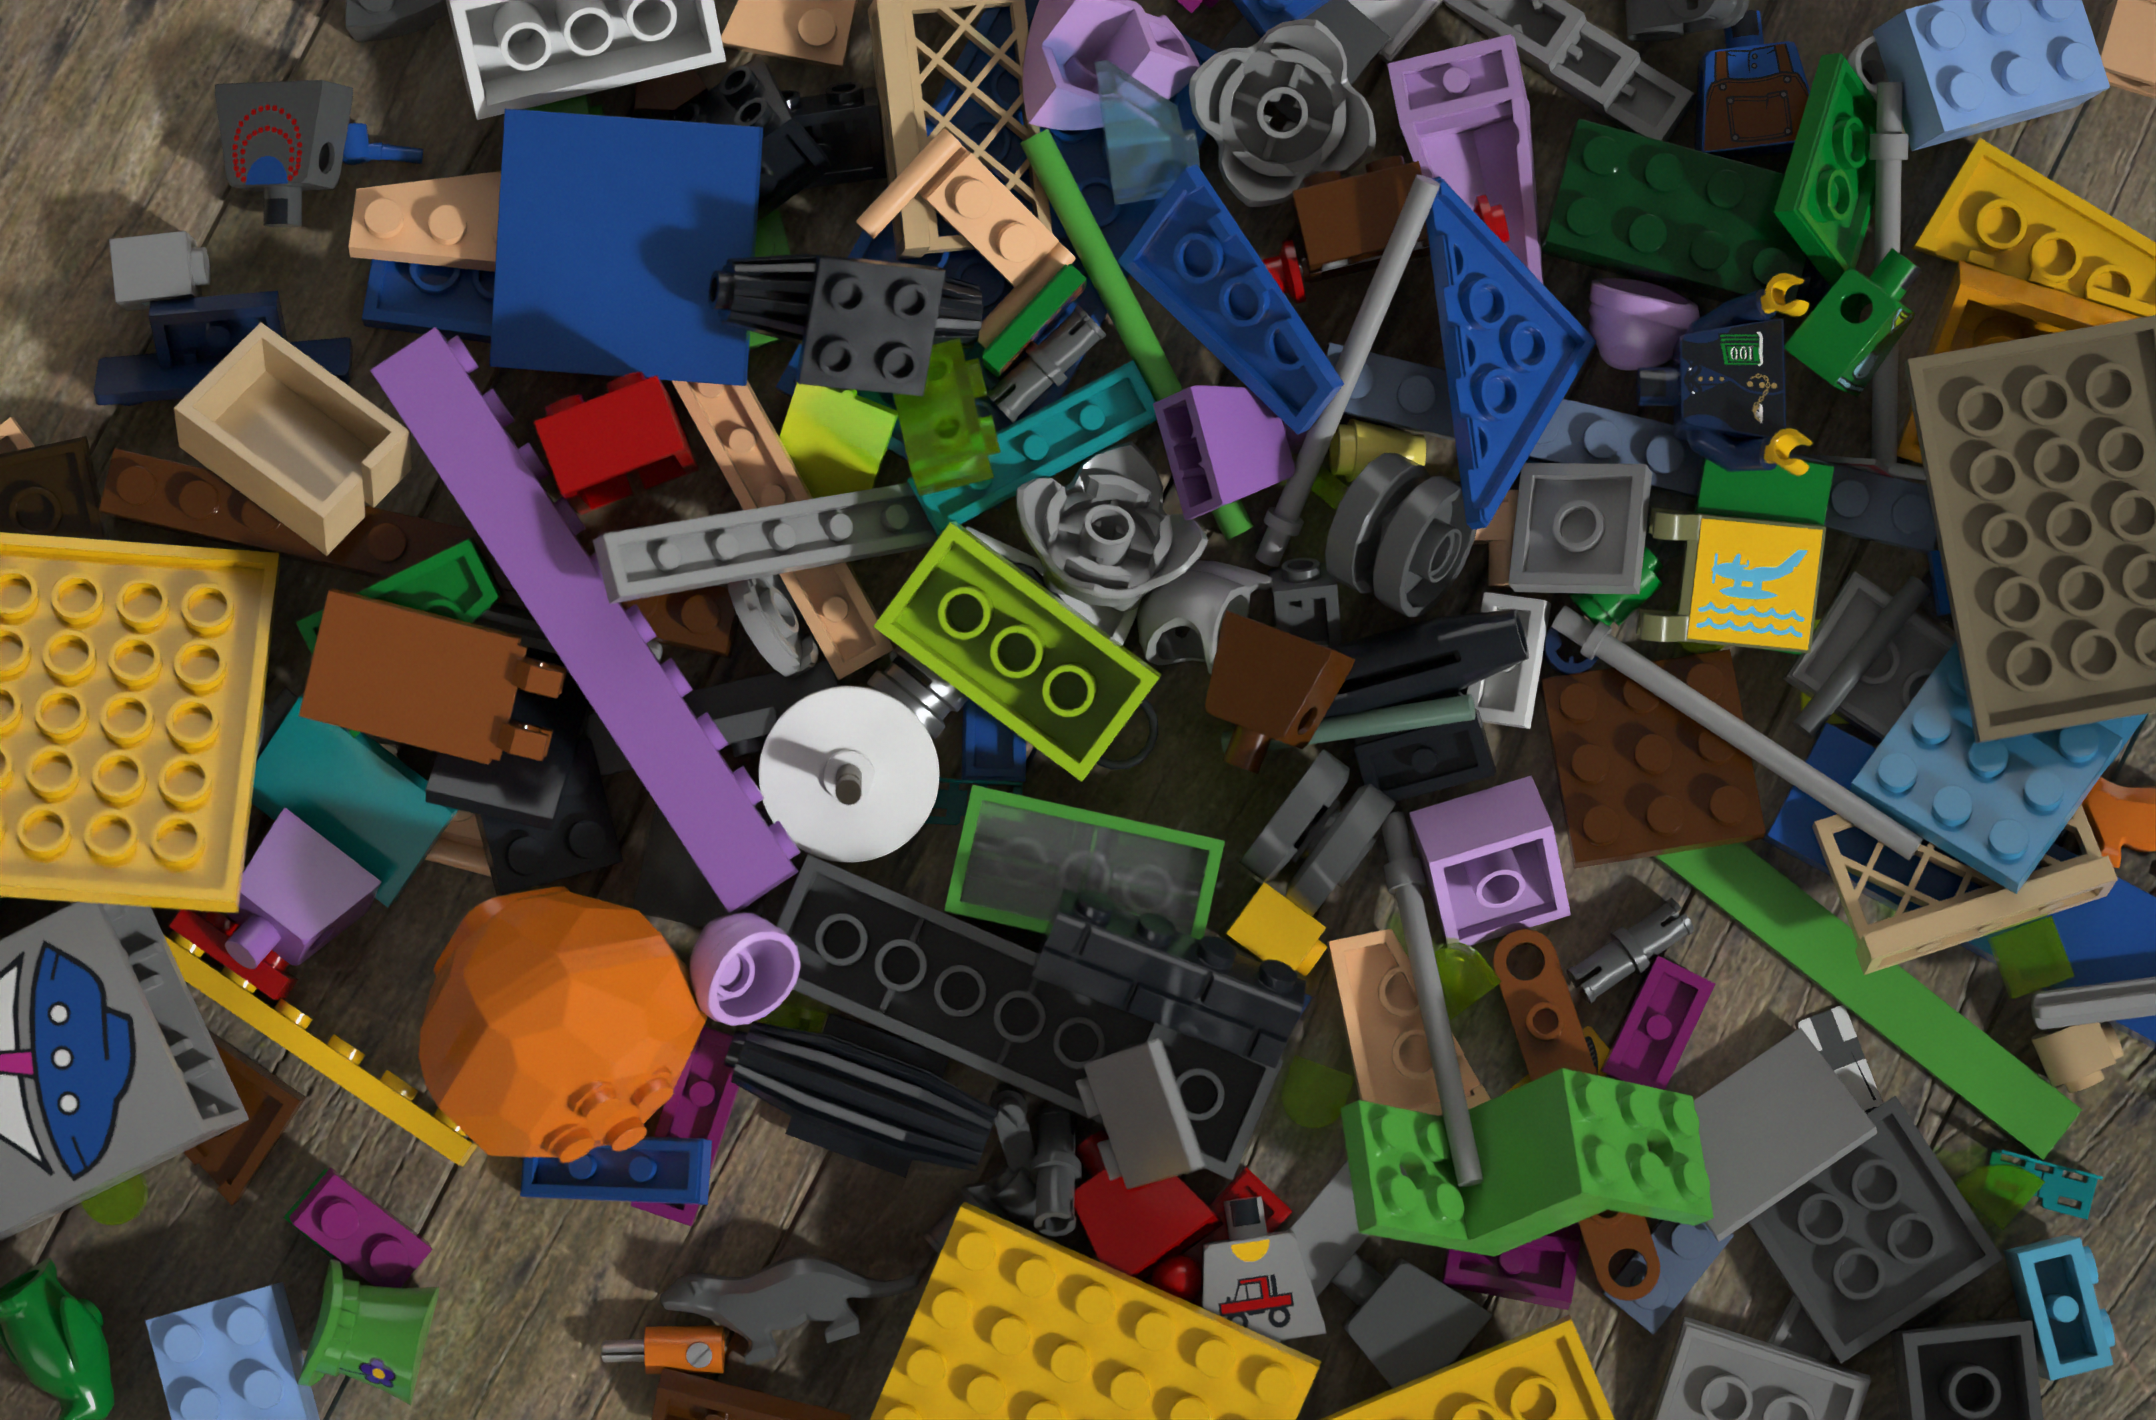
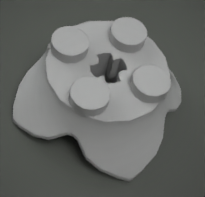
M1299 19L1282 22L1269 29L1253 46L1247 48H1228L1214 54L1190 78L1189 96L1193 115L1200 127L1214 137L1218 144V165L1224 182L1235 196L1248 207H1264L1283 203L1293 197V190L1303 188L1302 180L1304 178L1334 170H1339L1340 174L1350 172L1362 163L1375 149L1376 131L1372 110L1366 99L1348 81L1347 58L1342 44L1328 27L1317 19ZM1284 93L1296 98L1293 107L1302 111L1297 123L1287 121L1282 130L1276 129L1269 124L1272 115L1264 113V106L1268 100L1278 102Z
M1132 441L1094 454L1082 463L1072 482L1067 486H1062L1053 478H1035L1022 484L1016 491V509L1021 529L1029 544L1039 556L1044 569L1043 582L1045 586L1054 593L1071 596L1086 604L1113 607L1119 611H1132L1141 604L1143 596L1150 591L1184 574L1199 559L1208 544L1206 534L1193 519L1185 520L1182 513L1172 515L1165 513L1163 509V485L1155 467Z

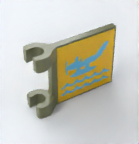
M1650 507L1647 532L1652 533V537L1657 539L1685 540L1678 609L1676 612L1639 607L1635 633L1640 634L1641 640L1657 642L1685 641L1811 653L1826 534L1825 525L1703 514L1673 508Z

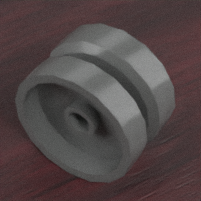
M1384 453L1377 457L1355 478L1339 504L1329 530L1326 545L1327 572L1334 580L1360 593L1374 592V595L1382 604L1408 617L1422 616L1435 607L1450 590L1464 567L1475 540L1477 529L1472 530L1466 524L1461 484L1445 476L1431 477L1424 466L1398 453Z
M1325 749L1321 751L1239 862L1266 882L1276 878L1290 859L1294 862H1297L1299 858L1304 860L1286 885V898L1310 916L1318 910L1336 885L1342 887L1376 842L1377 839L1373 837L1396 804V802L1372 784H1367L1357 789L1341 811L1336 809L1340 804L1336 797L1349 780V767Z

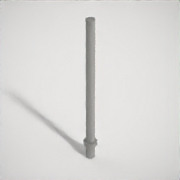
M1416 175L1335 366V370L1344 382V385L1308 430L1294 463L1295 471L1293 477L1288 478L1277 506L1269 507L1265 515L1264 522L1268 527L1255 555L1256 559L1264 564L1278 567L1291 536H1298L1304 524L1300 514L1439 190L1440 184L1423 175Z
M1564 606L1555 618L1551 627L1582 646L1580 651L1582 655L1590 660L1597 656L1907 860L1911 859L1921 844L1923 838L1610 635L1612 628L1602 621L1595 625L1567 606Z

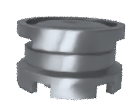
M897 645L889 655L892 661L884 672L877 670L867 683L872 689L891 695L909 707L925 725L930 736L936 739L945 728L943 719L950 711L958 712L968 699L959 690ZM922 677L930 682L928 687L920 681Z

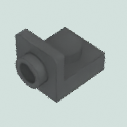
M1296 558L1284 562L1281 568L1269 569L1268 576L1272 577L1273 581L1270 590L1272 593L1275 628L1327 648L1341 644L1342 636L1337 583L1327 572L1326 562L1320 563L1313 558Z

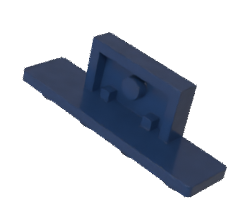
M278 291L151 301L149 321L157 353L101 358L98 361L94 386L95 401L97 405L120 404L123 406H133L148 401L183 399L260 322L288 341ZM350 338L289 342L345 384L350 383L353 356Z

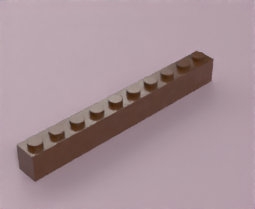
M116 448L113 450L99 511L114 519L254 551L279 553L281 557L381 580L387 579L474 537L502 594L494 604L530 612L475 530L365 505V517L326 556L211 470ZM714 585L620 602L625 610L634 604L638 606L657 637L652 639L653 641L731 659L740 619L735 611L728 588Z

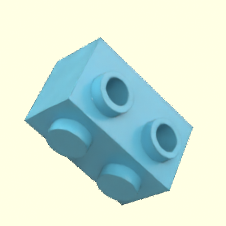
M2062 1235L2003 1250L2020 1316L2032 1320L2038 1376L2052 1381L2114 1365L2109 1348L2115 1346L2114 1331L2107 1311L2104 1308L2099 1309L2093 1287V1284L2099 1282L2098 1270L2089 1246H2083L2079 1237Z

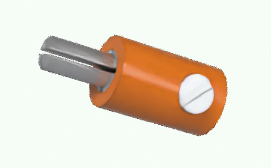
M646 1326L644 1339L604 1340L601 1345V1357L603 1362H645L646 1375L662 1374L663 1368L685 1374L724 1373V1326Z

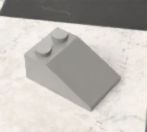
M1157 1038L1083 1064L1088 1077L1075 1082L1088 1118L1099 1114L1102 1116L1109 1139L1097 1144L1110 1180L1123 1176L1127 1189L1205 1167L1160 1039Z

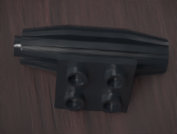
M818 254L727 259L722 271L715 270L713 272L708 294L709 306L711 309L718 310L722 323L788 342L802 344L796 374L798 384L915 396L924 395L931 351L969 349L974 347L982 327L983 296L982 292L979 291L980 287L978 285L945 276L946 271L940 267Z
M829 1013L822 1034L753 1021L748 1033L739 1029L735 1031L724 1061V1066L734 1069L731 1079L732 1083L791 1116L785 1134L904 1178L908 1174L912 1160L976 1172L998 1110L942 1079L950 1057Z

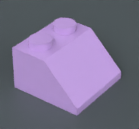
M1532 775L1409 812L1419 858L1421 859L1424 875L1449 952L1571 915L1553 824Z

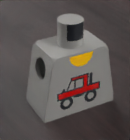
M1262 1196L1224 1201L1229 1239L1203 1243L1201 1308L1275 1341L1325 1334L1323 1317L1294 1231L1286 1230L1267 1233Z

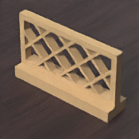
M873 0L868 8L888 186L933 138L945 128L966 150L971 152L981 163L1007 183L1005 187L1009 191L1013 188L1033 204L1034 216L1052 233L1049 199L1028 158L1013 174L985 151L986 147L1004 125L1023 141L1040 133L1039 126L1028 123L1023 99V66L1029 35L1025 0ZM1009 6L1013 33L999 49L970 24L983 8ZM973 9L965 20L954 12ZM937 12L957 30L936 54L915 37L913 14ZM962 34L991 57V60L972 83L942 59ZM1013 43L1016 62L1005 54ZM918 54L929 62L921 74L919 71ZM997 63L1017 78L1019 82L1020 96L1007 112L977 88ZM934 68L964 91L944 117L927 104L922 97L921 84ZM969 97L999 120L980 145H977L949 122ZM1020 106L1022 108L1023 125L1012 117ZM925 117L936 125L928 137ZM1028 168L1031 188L1020 180V177ZM919 193L892 220L897 260L922 258L924 254L974 250L961 235L939 237L936 210Z
M2082 805L2079 806L2064 827L2065 830L2074 833L2082 855L2061 862L2045 854L2038 863V865L2044 868L2033 871L2017 894L1972 867L1933 850L1935 845L1930 842L1927 847L1920 844L1914 855L1920 857L1921 860L1909 885L1906 886L1872 870L1884 846L1880 841H1878L1867 866L1840 854L1833 833L1857 827L1837 814L1815 821L1812 826L1858 946L1855 953L1864 975L2106 897L2118 880L2109 856L2102 857ZM1928 861L1963 877L1954 897L1938 901L1915 890ZM1848 872L1860 877L1855 890ZM1867 881L1903 897L1893 917L1867 924L1858 900ZM1970 881L1982 886V888L1965 893ZM1909 901L1922 906L1921 908L1903 913Z

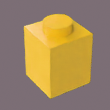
M1265 882L1260 885L1225 933L1226 937L1260 962L1267 959L1281 961L1304 977L1308 975L1328 947L1319 940L1326 927Z

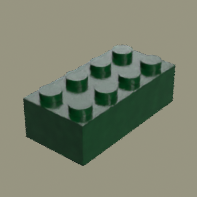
M1578 118L1569 137L1542 237V254L1722 303L1759 289L1765 290L1772 277L1781 273H1788L1801 278L1807 258L1806 254L1774 213L1785 174ZM1799 284L1789 287L1786 291V304L1796 300ZM1776 311L1775 317L1783 319L1787 314Z

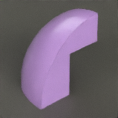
M1039 0L1027 39L1023 66V99L1028 123L1056 130H1087L1130 120L1156 108L1181 91L1189 83L1190 78L1200 67V64L1190 45L1166 15L1156 17L1145 13L1142 6L1135 1Z

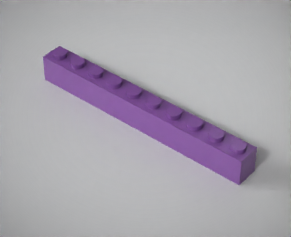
M436 327L370 371L730 914L737 913L798 872L790 859L800 853L799 849L779 820L768 826L755 807V804L763 800L764 796L743 766L732 772L719 750L728 745V742L708 712L696 718L684 700L683 696L693 689L672 658L661 664L647 644L657 635L638 606L634 604L625 610L620 602L609 604L597 555L594 553L589 556L576 536L586 529L584 524L564 497L553 502L540 481L549 476L550 473L529 442L518 449L506 431L505 427L514 422V419L494 389L483 395L469 375L479 366L462 340L456 335L447 341Z

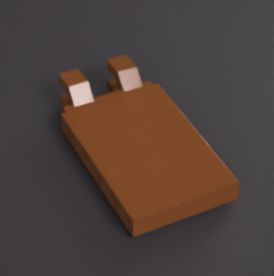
M332 588L327 594L299 716L488 765L492 762V759L500 761L502 751L542 761L544 756L546 757L548 754L553 730L510 719L517 689L520 688L524 691L557 698L563 692L568 669L561 665L525 657L527 647L520 645L522 636Z

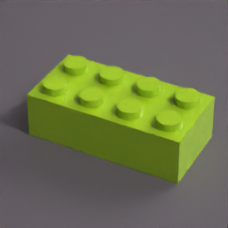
M956 521L949 523L873 626L1081 782L1162 675Z

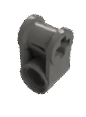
M1625 0L1627 39L1638 42H1659L1677 39L1685 34L1728 28L1736 25L1744 17L1749 6V0Z

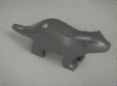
M802 1253L790 1255L750 1275L741 1277H728L702 1272L687 1273L678 1277L660 1295V1303L666 1310L695 1313L710 1318L743 1336L748 1341V1347L744 1353L745 1362L748 1365L776 1357L778 1349L772 1336L773 1330L793 1328L801 1325L806 1320L830 1323L824 1333L827 1343L859 1334L861 1332L860 1316L851 1308L847 1300L848 1298H883L902 1294L915 1289L919 1285V1279L913 1275L893 1280L868 1278L837 1261L816 1254Z

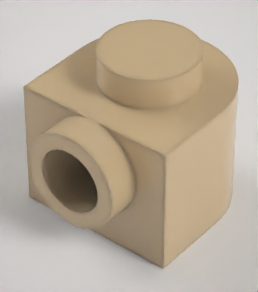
M2109 1021L2101 1024L2098 1022L2050 1028L2031 1038L2051 1086L2065 1084L2069 1093L2086 1089L2103 1081L2105 1078L2101 1070L2116 1064V1059L2124 1056L2120 1041Z

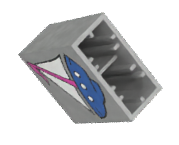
M75 902L0 940V1242L250 1120L151 907Z

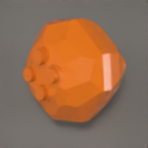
M563 886L550 887L488 899L469 911L463 918L433 969L436 979L430 990L421 1026L419 1060L425 1085L436 1105L487 1155L558 1157L561 1162L568 1163L583 1157L591 1149L602 1145H610L614 1151H623L636 1145L644 1138L647 1133V1129L644 1126L645 1122L673 1095V1090L706 1022L707 1015L699 1009L691 986L689 969L662 934L639 910L572 893Z

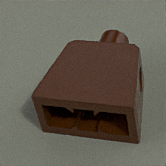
M1226 610L1205 702L1206 713L1236 724L1223 761L1259 774L1272 738L1304 749L1309 744L1353 667L1355 659Z

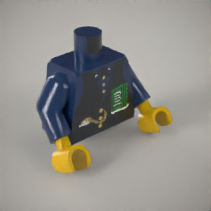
M1788 273L1778 274L1772 277L1765 290L1759 289L1731 299L1691 323L1686 333L1679 336L1673 348V367H1638L1636 378L1637 405L1673 406L1675 437L1688 440L1694 452L1727 472L1768 471L1775 469L1779 465L1792 475L1799 476L1805 474L1809 467L1808 464L1800 459H1788L1790 451L1797 445L1809 446L1812 445V441L1795 429H1786L1783 319H1773L1776 311L1790 316H1801L1807 312L1809 302L1795 300L1788 304L1785 303V294L1789 287L1802 284L1804 279Z

